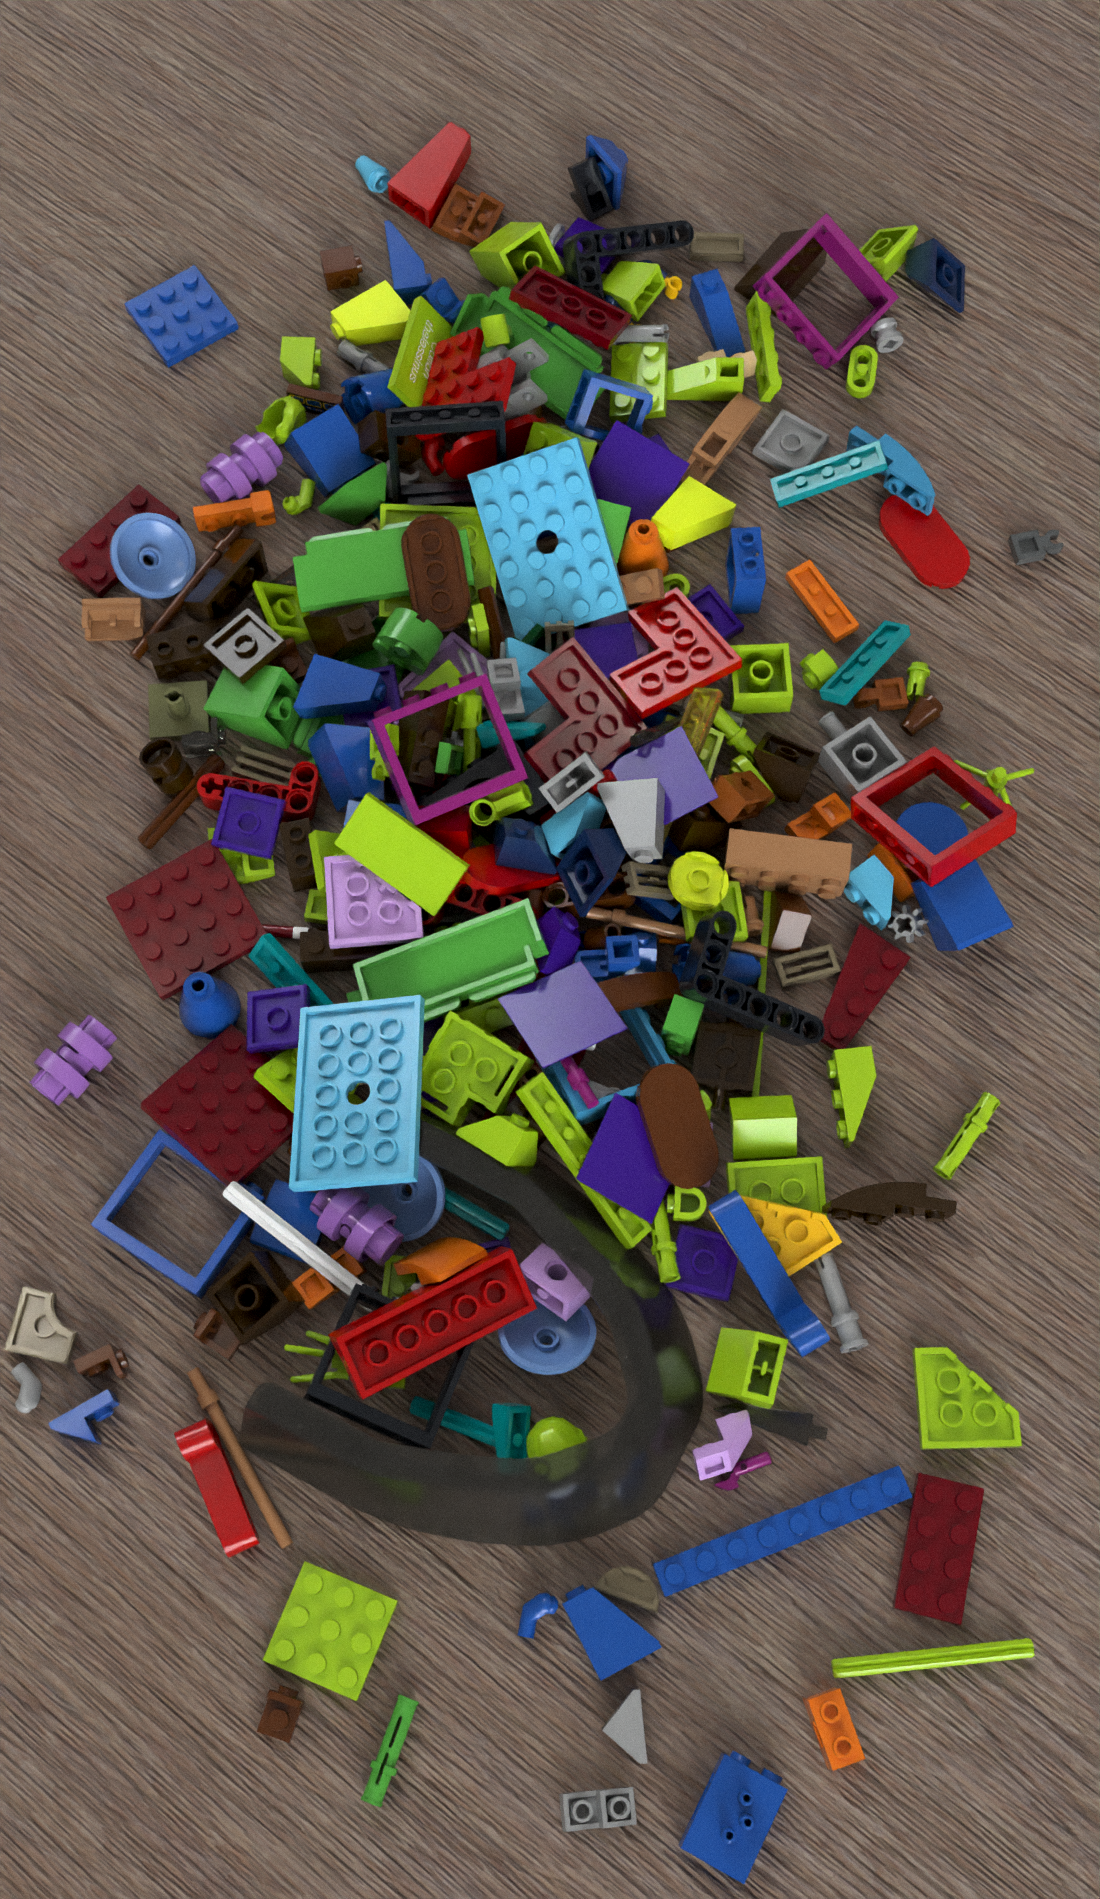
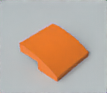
M443 1237L393 1263L398 1276L417 1273L421 1285L441 1282L486 1257L488 1254L485 1248L471 1241L456 1237Z

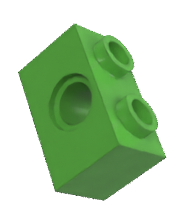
M674 994L661 1033L666 1053L673 1056L689 1055L705 1004Z

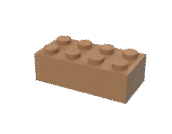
M730 828L724 850L722 869L723 871L724 869L726 870L729 881H739L740 887L753 885L758 886L757 888L762 891L784 889L794 895H805L808 892L818 894L820 898L834 899L836 896L841 897L849 880L853 844Z

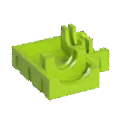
M450 1010L444 1019L446 1021L438 1029L428 1046L427 1053L423 1056L421 1093L425 1091L447 1105L448 1109L444 1111L422 1096L421 1105L450 1124L461 1127L475 1101L485 1105V1108L493 1113L502 1115L507 1108L514 1086L524 1073L530 1070L534 1060ZM513 1067L514 1069L511 1072L509 1078L507 1079L501 1091L498 1092V1089L500 1088L510 1069Z

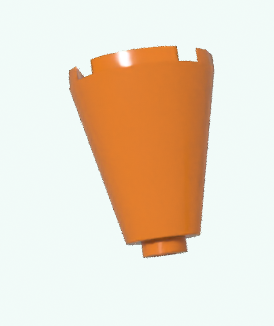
M647 519L636 520L631 524L623 539L617 563L619 576L656 568L662 570L663 577L667 576L669 561L657 526Z

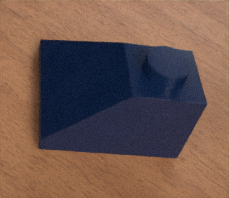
M935 238L908 250L905 265L907 276L958 313L963 312L965 265Z
M502 817L492 823L491 830L496 865L556 874L555 856L550 852L541 826L523 819Z
M614 828L584 829L556 867L580 917L587 915L610 885L625 857L626 851Z

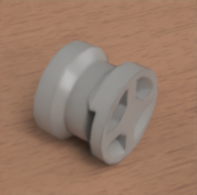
M884 318L871 327L870 332L872 337L877 340L876 347L878 352L889 353L902 345L904 339L902 334L896 329L898 325L896 319Z

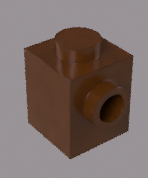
M352 245L320 251L322 269L328 291L360 285L358 273H363L360 256H354Z

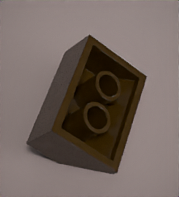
M808 229L781 233L738 282L734 290L751 300L756 292L753 285ZM813 237L772 279L793 302L825 264L827 252ZM771 308V314L776 316L775 311Z
M237 539L232 546H228L223 551L221 559L215 566L208 568L202 581L196 588H191L186 594L183 602L188 616L200 623L229 616L237 609L253 590L252 583L260 581L269 571L261 541L258 539Z
M427 690L405 691L403 700L418 694L422 700L432 696V694ZM451 698L399 719L400 744L399 756L397 757L411 787L432 791L433 793L442 788L444 774L436 773L435 767L439 742L450 743L457 709V705Z

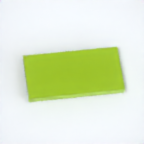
M370 792L365 794L334 843L432 916L438 914L470 866Z

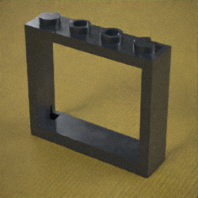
M503 401L385 409L394 504L456 507L476 505L469 481L401 485L397 436L495 430L496 464L507 461Z
M356 1283L350 1292L333 1331L349 1323L357 1304L375 1311L399 1297H392L390 1299L379 1294L380 1290L375 1286L369 1287L365 1284L359 1285ZM330 1339L303 1399L426 1453L432 1446L474 1342L456 1351L424 1430L321 1385L336 1352Z

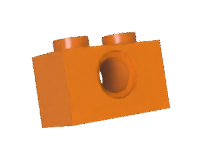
M834 1687L803 1699L827 1769L834 1771L866 1759L840 1688Z

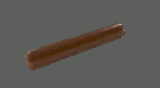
M212 754L193 775L189 785L179 791L138 836V841L142 846L150 850L156 845L199 796L197 790L199 778L208 773L219 774L225 767L222 758Z

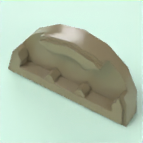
M621 1566L610 1569L599 1578L594 1589L653 1613H658L659 1596L656 1586L651 1578L638 1568Z

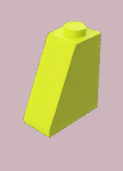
M384 280L330 311L332 319L330 328L336 339H342V341L347 339L355 346L400 340L405 331L410 309L390 284Z
M688 476L655 513L651 521L658 528L663 546L673 550L728 527L732 522L736 504Z

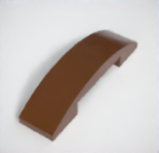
M672 972L638 973L597 983L616 1012L654 1004L655 1009L671 1005L674 994L683 997L676 974Z

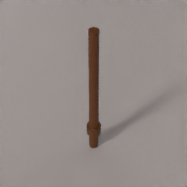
M235 524L223 540L219 539L212 547L213 552L130 652V655L135 660L139 661L149 649L146 636L164 631L184 606L183 601L188 591L193 587L196 588L202 581L206 570L214 567L221 559L223 551L228 546H232L243 534L244 530L239 525Z

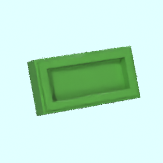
M439 742L435 772L446 775L457 774L459 776L464 748L451 743Z

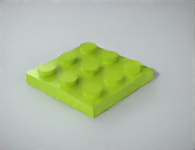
M304 1561L263 1657V1661L358 1701L398 1601Z

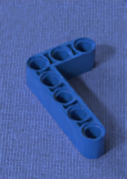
M737 1190L730 1192L709 1205L708 1208L781 1331L798 1354L804 1357L830 1341V1337L823 1325L802 1300Z

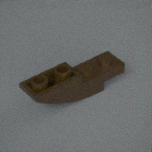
M887 1182L864 1186L847 1192L823 1205L822 1213L832 1214L833 1219L842 1221L851 1220V1217L863 1219L864 1224L875 1226L882 1225V1222L892 1218L894 1215L903 1218H912L914 1215L925 1216V1220L928 1222L941 1223L956 1214L957 1201L926 1196V1183Z

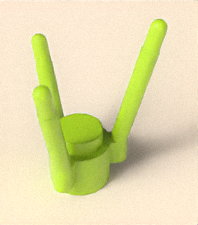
M310 1330L305 1333L306 1336L328 1344L330 1339L328 1336ZM289 1344L284 1346L285 1351L322 1357L325 1351ZM336 1351L332 1359L331 1368H335L337 1371L326 1372L323 1380L336 1378L348 1380L349 1378ZM314 1374L292 1376L290 1381L292 1383L309 1382Z

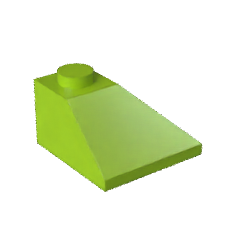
M512 1113L511 1116L498 1115L458 1128L456 1135L506 1166H534L537 1159L538 1132L528 1126L529 1120L518 1114Z

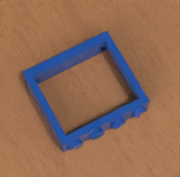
M159 1129L91 1223V1226L201 1300L255 1222L241 1212L196 1278L111 1223L164 1147L172 1150L224 1184L170 1134H166ZM250 1181L246 1185L242 1182L240 1183L243 1188L262 1203H265L266 1200L262 1196L264 1191Z

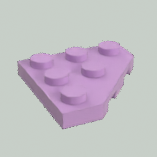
M350 855L324 857L330 949L410 943L423 938L422 911L412 900H408L397 889Z

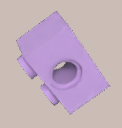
M544 1243L539 1245L519 1265L532 1297L564 1321H567L591 1296L593 1278L581 1267L575 1266L565 1259L558 1250L551 1249Z

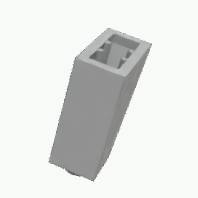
M658 778L598 783L597 789L632 861L649 863L653 859H663L665 790Z

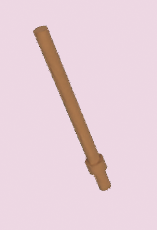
M593 906L586 915L587 918L616 924L619 928L626 926L686 940L684 927L625 914V910L613 908L611 911ZM732 942L730 951L752 954L755 957L765 959L768 947L749 942Z
M199 1367L189 1371L187 1375L198 1394L196 1399L202 1410H207L281 1549L290 1546L294 1542L218 1404L220 1399L214 1388L210 1389Z

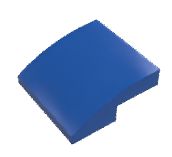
M276 1179L264 1204L316 1246H319L322 1239V1232L317 1229L319 1217L310 1211V1205L317 1194L311 1191L293 1192L289 1189V1183ZM257 1223L255 1224L250 1237V1243L306 1263Z

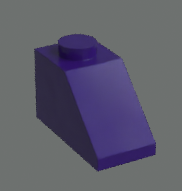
M554 906L537 920L549 951L548 955L537 958L540 972L547 976L572 965L581 942L577 929L579 925L575 917L568 912H562Z

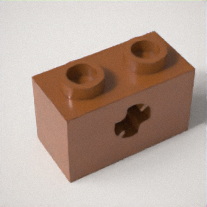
M750 770L716 777L712 781V785L718 798L709 803L728 823L758 817L775 795Z

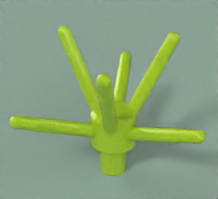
M954 760L962 769L984 778L983 786L990 788L997 797L998 793H1000L1003 802L1010 805L1011 802L1005 789L1007 781L1035 772L1034 768L1006 774V770L1003 767H997L993 770L987 769L984 772L959 760ZM966 800L960 805V808L964 810L971 803Z

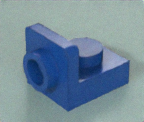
M439 278L420 295L450 323L456 321L465 300L459 301L445 278Z

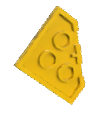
M740 1195L788 1276H791L842 1243L828 1218L823 1213ZM709 1210V1211H708L709 1214L711 1215V1217L713 1218L714 1222H715L716 1225L718 1226L717 1222L715 1221L714 1217L712 1216V1214H711V1212H710V1210Z

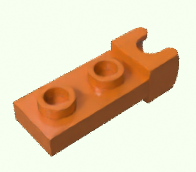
M269 490L250 493V498L193 507L194 518L199 532H213L219 528L231 527L235 524L242 527L249 523H256V527L276 523L274 505Z

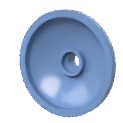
M156 513L134 515L117 528L111 540L110 559L115 574L123 585L141 597L148 599L172 597L183 589L194 574L196 555L191 539L178 523L164 515ZM144 557L151 561L150 566L144 563Z
M419 1151L418 1182L360 1187L370 1196L367 1204L368 1207L372 1208L377 1204H382L397 1216L394 1227L404 1234L402 1242L418 1239L431 1231L441 1218L445 1206V1186L442 1176L433 1161L421 1151ZM407 1184L412 1188V1194L407 1193Z
M534 1299L537 1309L498 1329V1340L505 1355L520 1368L542 1375L561 1374L578 1367L589 1357L596 1340L595 1320L585 1304L567 1321H564Z

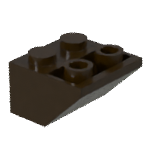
M707 803L664 825V831L679 851L705 852L728 837L730 828L740 829L742 822L728 823L710 803Z

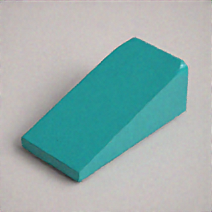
M491 720L477 726L482 748L494 747L500 743ZM506 721L512 739L515 741L536 736L547 728L545 723Z
M492 1403V1420L499 1474L526 1473L528 1455L526 1440L530 1430V1405Z

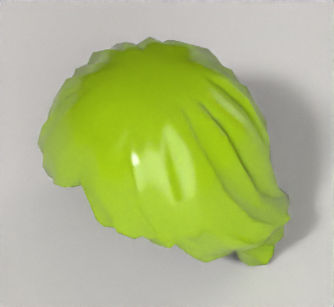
M291 396L282 397L275 400L265 409L262 414V422L256 425L255 428L257 432L267 434L278 446L286 442L291 432L307 423V414L299 400Z
M552 1416L541 1419L530 1430L526 1440L527 1454L532 1469L550 1480V1482H557L568 1474H573L575 1469L580 1467V1463L586 1460L587 1452L591 1450L587 1442L588 1437L584 1435L581 1429L563 1418Z

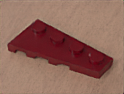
M861 923L858 926L822 1019L825 1031L820 1041L832 1050L847 1048L911 958Z

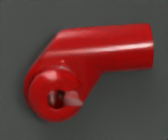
M441 435L425 440L421 458L433 476L440 475L445 469L437 457L438 451L442 450V446L445 445Z

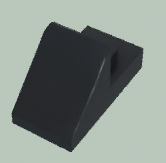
M590 156L568 167L575 188L570 193V196L588 221L613 210L595 157Z

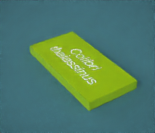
M422 296L415 298L387 386L408 407L422 406L423 395L426 391L429 371L435 354V347L438 342L453 337L450 334L453 327Z

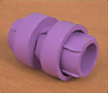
M257 432L252 437L244 434L230 445L232 453L230 457L224 453H219L206 464L207 472L201 476L200 484L214 504L249 498L250 493H253L251 486L253 483L263 487L277 476L276 468L282 464L283 456L278 446L267 434Z
M90 1015L79 1026L68 1022L57 1035V1038L63 1043L54 1053L46 1048L33 1062L40 1070L29 1083L57 1106L69 1094L78 1099L90 1085L84 1077L91 1068L101 1073L113 1059V1056L107 1050L117 1037Z
M360 1187L320 1190L310 1205V1211L319 1217L317 1229L332 1241H336L342 1236L347 1239L344 1250L360 1263L366 1261L369 1257L379 1265H383L388 1261L404 1238V1234L394 1227L397 1216L382 1204H377L372 1208L368 1207L367 1204L370 1196Z

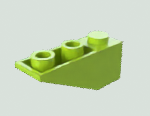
M715 357L669 370L667 375V400L731 401L739 392L741 394L743 392L744 358Z
M872 1046L834 1050L830 1060H827L826 1063L828 1078L834 1080L835 1090L831 1092L832 1105L834 1109H838L840 1121H836L837 1136L839 1140L843 1139L844 1148H850L855 1139L876 1079Z

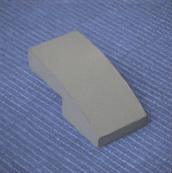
M516 658L487 660L488 679L505 721L524 720L525 711Z

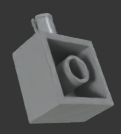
M833 711L827 713L819 720V726L824 729L832 741L822 747L818 762L850 803L852 796L907 762L871 716L848 731Z

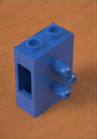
M732 1750L730 1757L721 1753L678 1845L681 1849L745 1884L788 1789L780 1785L782 1777L766 1768H763L761 1774L749 1768L750 1759Z

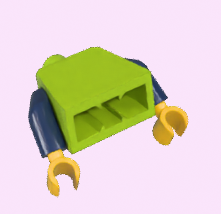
M650 260L637 262L621 261L618 262L610 274H601L604 300L631 314L632 318L629 325H634L632 321L638 322L664 287L665 295L670 299H676L678 291L682 288V280L677 276L668 278V273L662 270L659 264L653 263Z

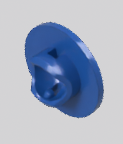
M924 802L915 804L907 808L896 821L897 824L934 855H937L968 835L966 825L961 817L949 807L939 803Z

